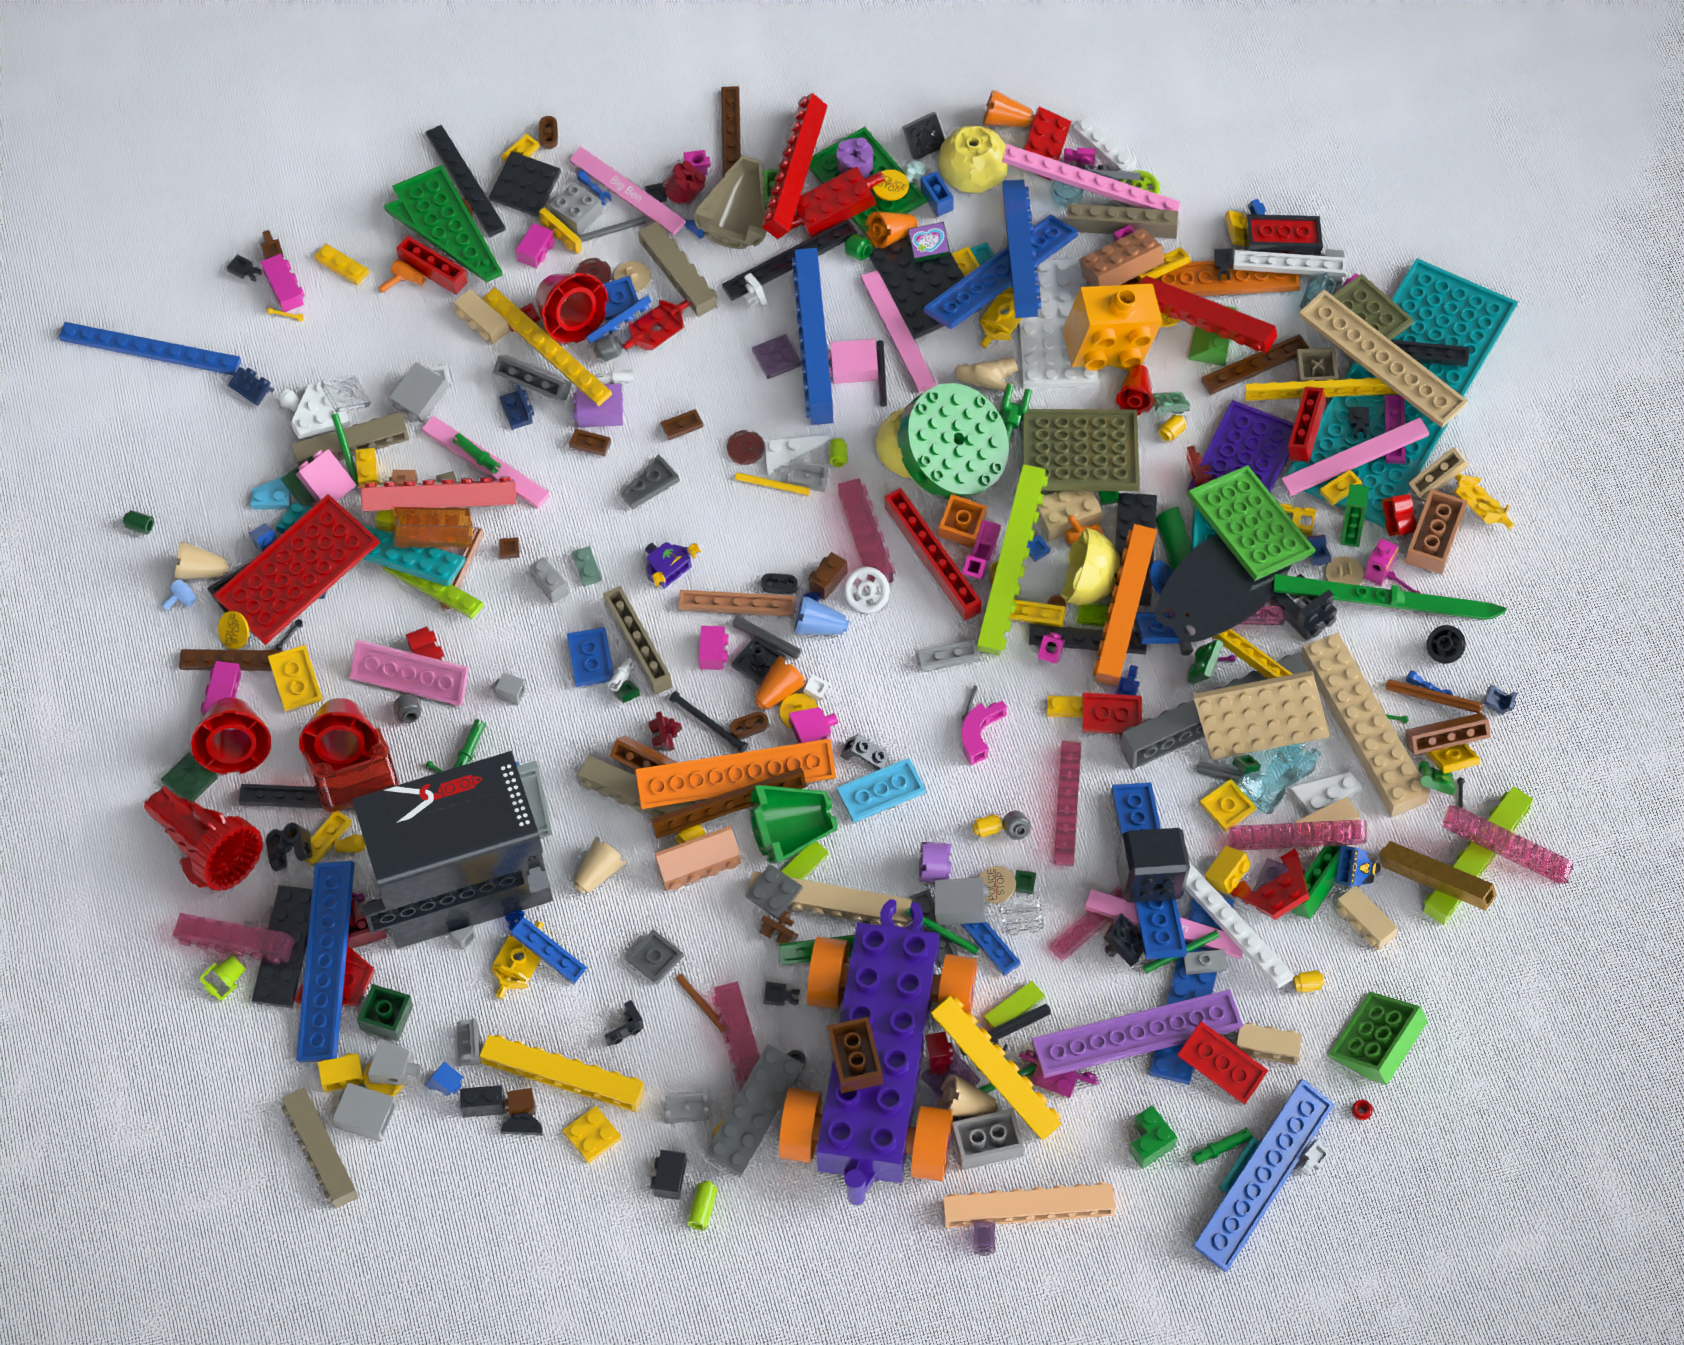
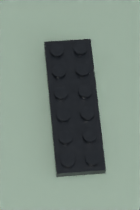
M278 886L252 997L254 1004L293 1008L307 947L312 889Z

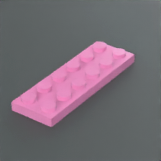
M357 640L355 642L350 679L461 706L464 700L469 667Z

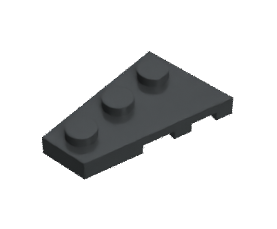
M659 454L654 458L655 461L651 466L648 465L644 469V473L639 478H635L621 493L622 498L632 510L680 481L677 473Z

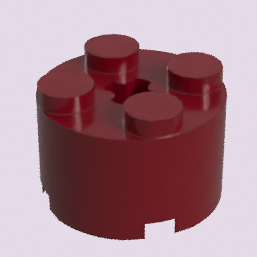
M683 161L676 164L663 180V185H665L666 189L664 192L673 202L690 205L704 189L706 176L692 166L689 161Z

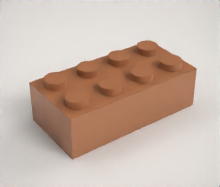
M1143 228L1079 259L1082 277L1092 286L1121 285L1165 263L1162 245Z
M1430 489L1408 548L1405 563L1442 575L1462 523L1468 501Z

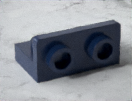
M239 367L228 386L253 404L259 406L268 390L274 391V388L270 386L271 382L264 377L258 378L256 376L257 372L249 367L247 369Z
M520 384L516 385L517 391L499 397L511 430L532 424V416L535 415L532 405L527 404L529 399L526 390H522Z

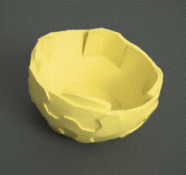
M968 125L960 127L953 131L941 145L938 154L941 175L949 185L965 193H981L998 186L1008 174V164L1002 162L1006 145L998 134L991 129ZM971 142L978 143L977 146H971L969 144Z
M903 407L892 412L887 419H884L878 429L875 443L879 460L884 466L901 477L909 478L911 476L902 462L903 456L901 448H898L897 432L900 429L901 423L900 418L906 408Z
M1086 528L1081 533L1078 541L1071 545L1068 554L1069 566L1065 586L1061 591V597L1064 598L1065 602L1075 605L1091 604L1108 596L1114 588L1116 582L1115 573H1118L1120 567V557L1112 542L1101 533Z

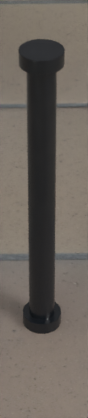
M674 691L671 694L669 700L672 703L676 702L738 748L740 753L746 751L748 743L740 741L683 699L679 692Z

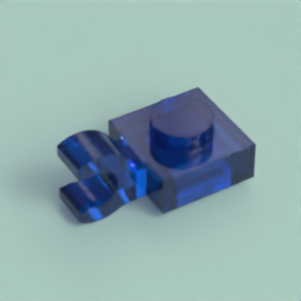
M1130 665L1127 678L1121 677L1116 691L1117 695L1137 696L1140 682L1135 681L1138 674V666Z

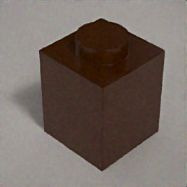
M532 1088L507 1091L508 1099H504L506 1112L510 1111L511 1117L516 1113L536 1115Z

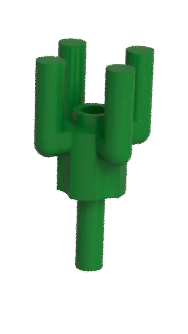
M1012 384L1006 385L999 410L1007 430L1009 443L1013 429L1019 428L1020 422L1023 421V414H1026L1032 394L1031 389H1025L1020 405L1010 403L1014 388Z

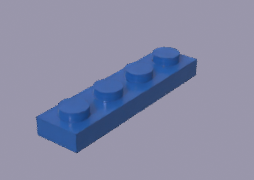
M648 295L644 296L587 335L585 339L588 343L594 342L595 344L596 340L602 338V335L608 331L611 334L619 329L618 324L624 321L626 324L635 318L633 314L637 311L642 313L650 307L648 304L652 300Z
M525 917L521 919L510 933V935L573 985L587 969L584 964Z
M987 922L960 924L1003 976H1006L1021 965L1020 960Z

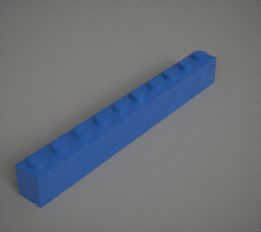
M1024 179L1002 181L1003 204L1015 318L1038 317V309H1041V298H1037V296H1040V286L1036 285L1039 284L1038 272H1034L1037 271V260H1033L1036 259L1035 247L1032 248L1034 246V235H1030L1033 234V223H1029L1032 222L1031 211H1028L1030 210V199H1026L1029 198V187H1025Z

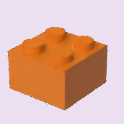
M951 495L937 536L974 549L988 506Z

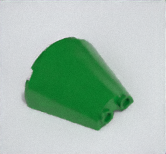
M757 785L751 792L750 801L754 802L752 809H750L752 831L763 856L767 855V861L771 864L785 860L837 830V818L830 813L832 801L828 797L827 791Z

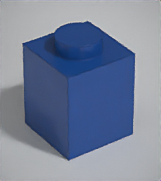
M265 523L249 532L252 541L260 552H263L277 539L273 529Z

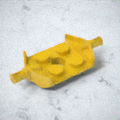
M1007 288L1000 293L979 320L986 335L980 343V346L984 349L993 340H1011L1010 334L1022 320V318H1015L1012 288ZM1009 309L1008 313L1001 314L1002 310Z
M1461 473L1454 477L1457 480L1454 493L1461 499L1467 500V505L1487 524L1502 523L1508 530L1515 525L1506 515L1510 505L1508 504L1505 508H1502L1497 500L1489 496L1486 490L1478 485L1482 480L1481 478L1464 476Z
M536 920L535 926L541 930L544 924ZM512 935L508 936L490 968L491 973L500 984L495 997L501 1000L509 989L528 988V982L541 960ZM517 953L524 954V958L521 960L513 959Z

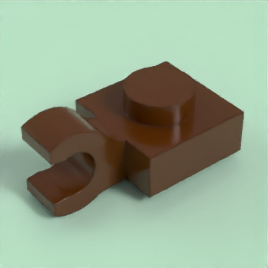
M270 230L262 232L265 243L261 244L265 259L282 254L284 257L279 240L272 239Z

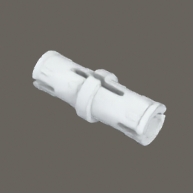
M632 369L617 372L613 370L611 373L595 375L603 384L634 381Z
M624 658L620 667L616 668L613 672L614 675L608 682V687L611 686L610 689L612 691H618L622 683L629 678V673L635 666V662L631 658Z

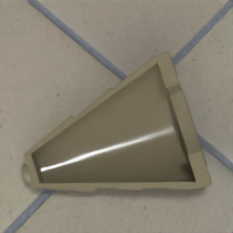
M742 156L697 207L694 216L696 226L705 232L704 236L709 240L733 249H747V246L750 245L755 247L764 240L767 231L761 226L766 206L760 161Z

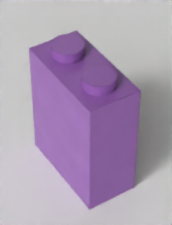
M604 384L611 390L612 395L599 407L576 387V393H573V404H576V409H573V419L577 420L578 427L623 426L622 384Z

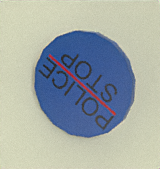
M1161 560L1152 562L1149 568L1151 584L1159 595L1173 573L1170 567Z

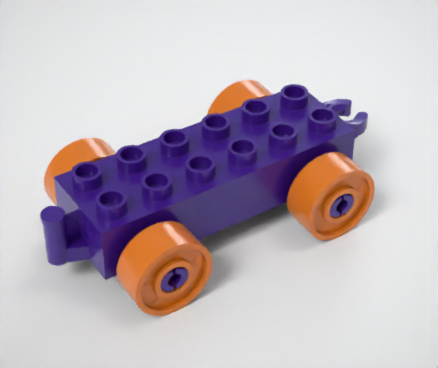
M894 899L888 900L881 909V926L857 922L850 962H848V940L817 936L813 947L808 977L807 1005L839 1010L844 994L839 1023L864 1017L869 1018L883 1074V1084L841 1093L834 1061H832L823 1114H821V1091L789 1087L780 1129L779 1158L812 1163L818 1142L816 1151L818 1172L844 1175L847 1200L852 1205H860L865 1201L866 1193L874 1180L902 1184L906 1155H912L911 1178L943 1182L946 1173L952 1133L953 1110L921 1106L916 1127H911L931 1003L938 1002V1005L947 996L952 998L956 996L964 1005L961 1009L965 1013H971L977 974V958L946 954L941 975L936 974L939 961V933L921 931L923 927V910L917 902L912 903L910 906L911 921L908 925L898 926L893 922L892 917L897 911Z

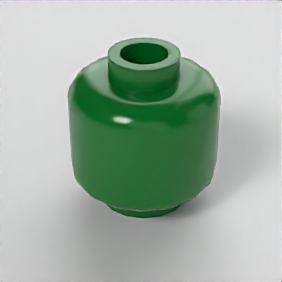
M853 234L845 242V252L852 258L862 261L872 253L871 241L866 237Z

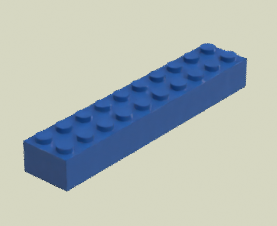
M817 248L795 250V257H792V270L806 416L811 419V425L834 423L818 252Z

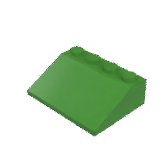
M1369 991L1328 1056L1371 1081L1387 1085L1428 1023V1020L1421 1006Z

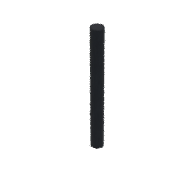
M878 340L876 347L880 406L885 407L887 406L884 341Z

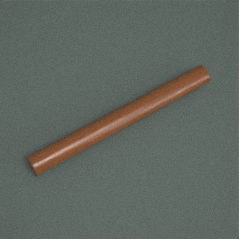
M679 974L676 977L678 983L726 1038L732 1034L730 1029L682 974Z

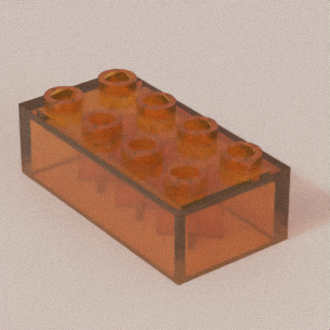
M392 507L390 527L394 546L400 548L437 547L441 549L446 547H456L459 549L472 547L473 524L469 508Z

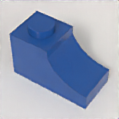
M443 1062L424 1085L430 1090H437L448 1097L451 1093H457L462 1086L460 1081L464 1077L446 1062Z

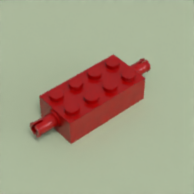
M856 166L801 195L797 205L798 212L793 218L790 230L800 225H805L810 236L813 237L876 205V201L870 190L872 187L885 182L881 171L868 178H863Z

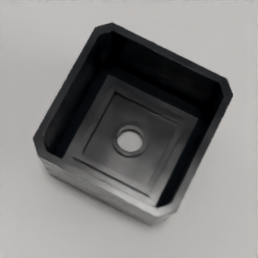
M1182 829L1133 830L1122 834L1116 864L1124 900L1128 903L1178 900L1184 895L1190 863Z

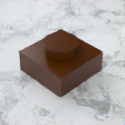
M519 537L499 539L501 559L520 558Z

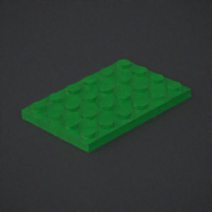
M866 127L857 130L813 155L809 170L821 184L839 176L840 174L837 169V149L839 143L848 139L862 137L867 140L873 149L874 167L868 177L885 170H897L904 175L906 174ZM912 181L909 183L907 194L893 201L881 199L875 194L872 187L870 191L876 201V205L853 216L851 219L867 237L866 231H869V225H866V221L871 213L908 214L927 203V198Z

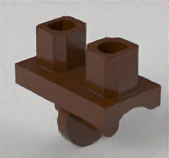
M788 911L782 914L778 923L764 915L761 918V921L764 923L759 933L771 938L775 929L780 931L776 940L779 944L791 942L792 939L796 940L799 934L785 927L786 924L791 927L794 924V921L789 919L791 913Z

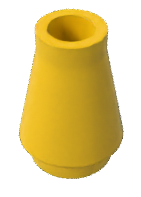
M358 834L334 842L337 853H361L366 848L363 835Z

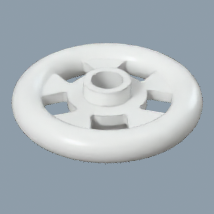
M860 567L851 572L846 579L844 585L845 598L849 605L859 612L872 613L878 611L888 600V581L879 570L872 567ZM868 575L875 577L874 583L867 580ZM857 577L862 580L858 587L853 584ZM866 586L870 588L869 593H866L864 590ZM876 586L882 587L881 595L876 594ZM855 592H858V595L861 597L859 601H856L853 597ZM873 598L875 603L867 605L866 600Z

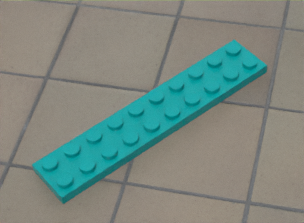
M294 502L277 523L276 531L284 533L305 515L311 507ZM362 524L380 542L363 560L447 587L465 564L464 556Z

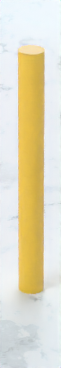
M738 472L735 475V480L808 496L810 494V488Z

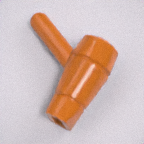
M397 259L391 266V273L395 276L379 287V291L385 292L402 279L422 286L426 281V277L408 263Z
M1068 516V521L1072 528L1065 530L1064 538L1068 545L1078 541L1081 533L1086 528L1095 530L1103 535L1098 523L1091 526H1080L1075 516Z

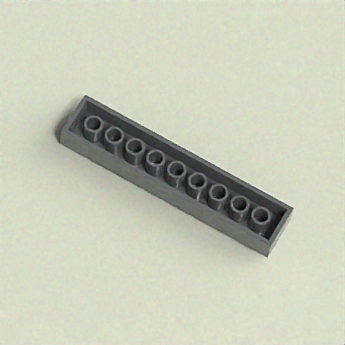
M1298 653L1286 655L1277 662L1292 674L1309 671ZM1254 670L1243 678L1233 679L1229 684L1223 687L1218 686L1213 690L1267 680L1268 678ZM1195 701L1183 702L1177 708L1170 711L1166 710L1153 719L1148 718L1142 724L1135 727L1131 726L1122 733L1121 752L1132 770L1205 737Z

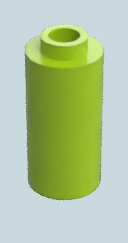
M705 1180L702 1183H698L687 1219L689 1227L697 1230L707 1229L718 1188L713 1182Z

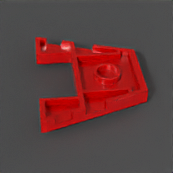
M1294 848L1280 857L1282 863L1288 869L1287 872L1279 875L1255 892L1242 880L1232 890L1231 896L1234 898L1238 897L1243 903L1254 906L1256 910L1274 920L1308 900L1309 894L1297 849Z
M348 945L342 1006L359 1007L374 975L375 968ZM301 984L294 999L295 1003H302L303 984Z

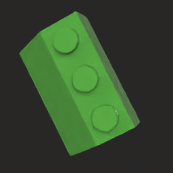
M1195 326L1188 360L1225 366L1231 340L1228 338L1224 339L1215 333L1206 332L1202 328Z

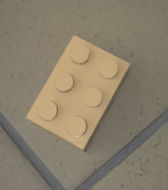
M1056 491L1045 495L1042 505H1038L1036 511L1039 512L1038 521L1048 542L1063 537L1065 530L1072 528L1068 521V516L1070 515L1075 516L1080 526L1102 523V509L1093 491Z

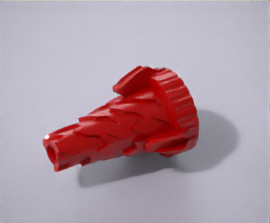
M162 786L158 792L152 794L144 803L146 812L165 828L164 832L171 837L187 856L186 858H181L179 864L190 883L196 884L197 887H209L213 891L231 889L241 883L257 864L263 847V838L260 835L261 832L244 818L239 816H228L226 818L218 811L203 808L196 802H190L185 797H178L165 786Z

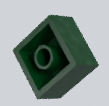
M372 984L357 1018L360 1030L399 1041L414 1006L411 995Z

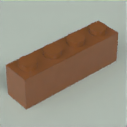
M1482 713L1405 730L1407 748L1414 755L1491 738L1489 719Z
M626 735L616 738L609 755L633 769L678 763Z

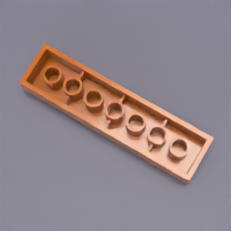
M1134 524L1133 530L1129 529L1125 544L1128 548H1124L1121 564L1124 567H1119L1116 583H1119V585L1115 584L1111 599V601H1114V604L1110 603L1107 619L1110 622H1105L1102 635L1105 641H1100L1097 654L1100 659L1096 658L1092 675H1096L1095 682L1118 687L1157 529Z

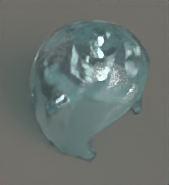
M1054 180L1051 186L1053 201L1067 208L1068 203L1078 204L1082 200L1085 191Z

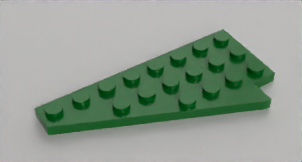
M442 165L392 186L398 200L384 205V209L388 214L487 283L503 276L501 268Z

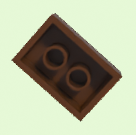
M864 1017L827 1025V1036L841 1093L882 1085L883 1074L869 1018Z

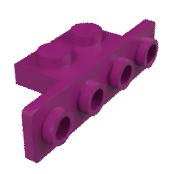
M1026 1049V1052L1022 1051L1018 1056L1037 1064L1031 1082L1033 1085L1068 1098L1072 1096L1077 1079L1093 1085H1098L1100 1079L1096 1078V1074L1089 1071L1081 1073L1076 1070L1043 1078L1035 1051Z

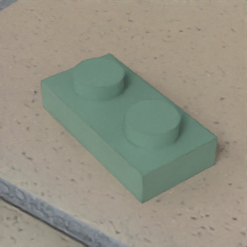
M588 546L572 551L583 587L602 581L591 547Z

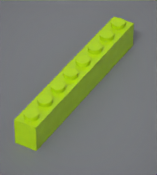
M1514 786L1509 792L1505 791L1500 799L1501 803L1499 806L1495 805L1490 811L1489 816L1491 817L1488 821L1483 820L1478 828L1479 833L1471 836L1467 843L1469 845L1467 849H1462L1456 858L1458 861L1455 865L1451 864L1450 866L1480 878L1529 812L1534 799ZM1435 890L1433 894L1429 893L1423 902L1425 904L1424 913L1445 925L1462 901Z

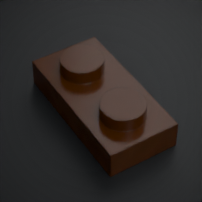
M694 409L662 421L661 426L669 441L703 428V422L697 410Z
M575 428L569 442V447L605 457L612 441L611 437Z

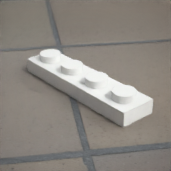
M1087 117L1073 126V131L1116 169L1127 171L1136 164V159Z

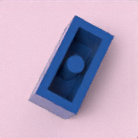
M937 171L920 178L921 192L927 198V202L937 217L954 210V197Z

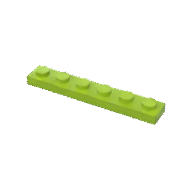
M382 566L384 571L471 620L484 607L482 601L452 584L447 587Z

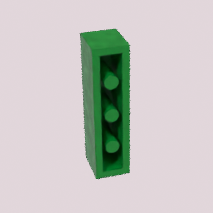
M1350 484L1340 545L1360 546L1369 487L1361 484Z
M1331 839L1327 841L1304 874L1309 899L1292 909L1293 914L1311 919L1336 883L1341 845H1347Z

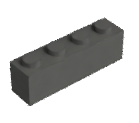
M498 355L492 372L556 400H566L572 385L571 381L508 355Z

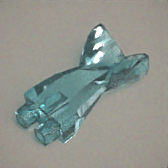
M1306 742L1282 746L1273 758L1266 773L1255 772L1244 775L1239 780V788L1259 810L1266 814H1272L1282 801L1286 788L1308 777L1315 770L1321 753L1315 748L1306 753L1303 750L1306 747Z

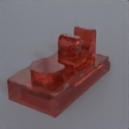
M1195 446L1187 447L1186 460L1196 488L1204 482L1211 481L1212 474L1204 473L1209 472V465H1199L1201 463V455L1199 452H1196Z

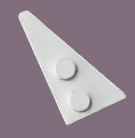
M831 435L765 440L768 475L773 474L774 470L782 466L787 467L790 465L791 459L800 460L809 455L810 451L818 447L820 449L830 443Z

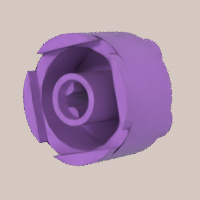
M852 138L839 143L837 149V169L840 175L857 166L863 178L869 176L874 167L873 149L865 138Z
M922 841L920 852H923V854H921L919 859L920 882L935 883V880L949 879L951 861L948 860L951 854V843Z

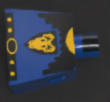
M1341 845L1336 884L1358 886L1373 883L1374 875L1378 874L1381 870L1380 864L1376 862V854L1359 848Z

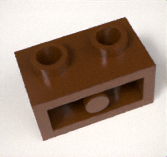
M833 552L824 557L816 571L813 570L809 575V591L826 600L847 575V561Z

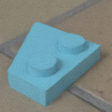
M282 477L252 489L251 509L290 508L291 493L280 480Z

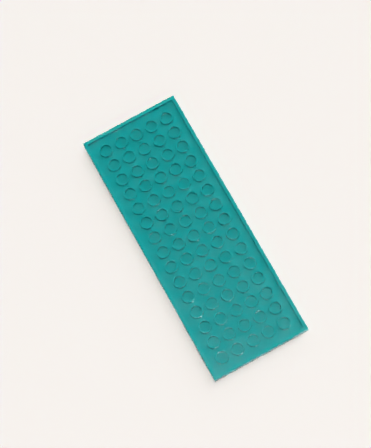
M1416 258L1392 298L1395 304L1414 319L1413 324L1392 340L1470 347L1468 367L1419 362L1457 393L1465 397L1517 308L1518 301ZM1354 362L1344 380L1348 378L1364 379L1377 377L1362 365H1357ZM1385 395L1333 397L1322 415L1310 461H1294L1286 476L1384 434ZM1405 399V424L1421 418L1429 431V436L1405 446V464L1385 463V455L1351 469L1362 481V485L1369 487L1364 519L1383 528H1386V517L1383 512L1382 500L1384 498L1409 494L1412 489L1409 482L1421 473L1450 423L1449 421L1441 428ZM1350 407H1369L1370 424L1369 427H1366L1367 438H1364L1362 432H1358L1357 438H1354L1355 427H1350ZM1342 474L1304 490V492L1328 502L1320 494V489ZM1348 496L1334 505L1345 510Z

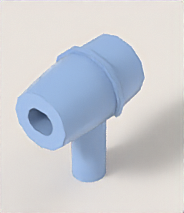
M178 579L170 586L173 595L162 606L168 610L179 600L187 607H190L196 602L197 596L188 584Z

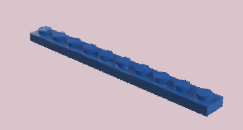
M64 322L59 334L60 341L229 375H235L241 363L240 356Z

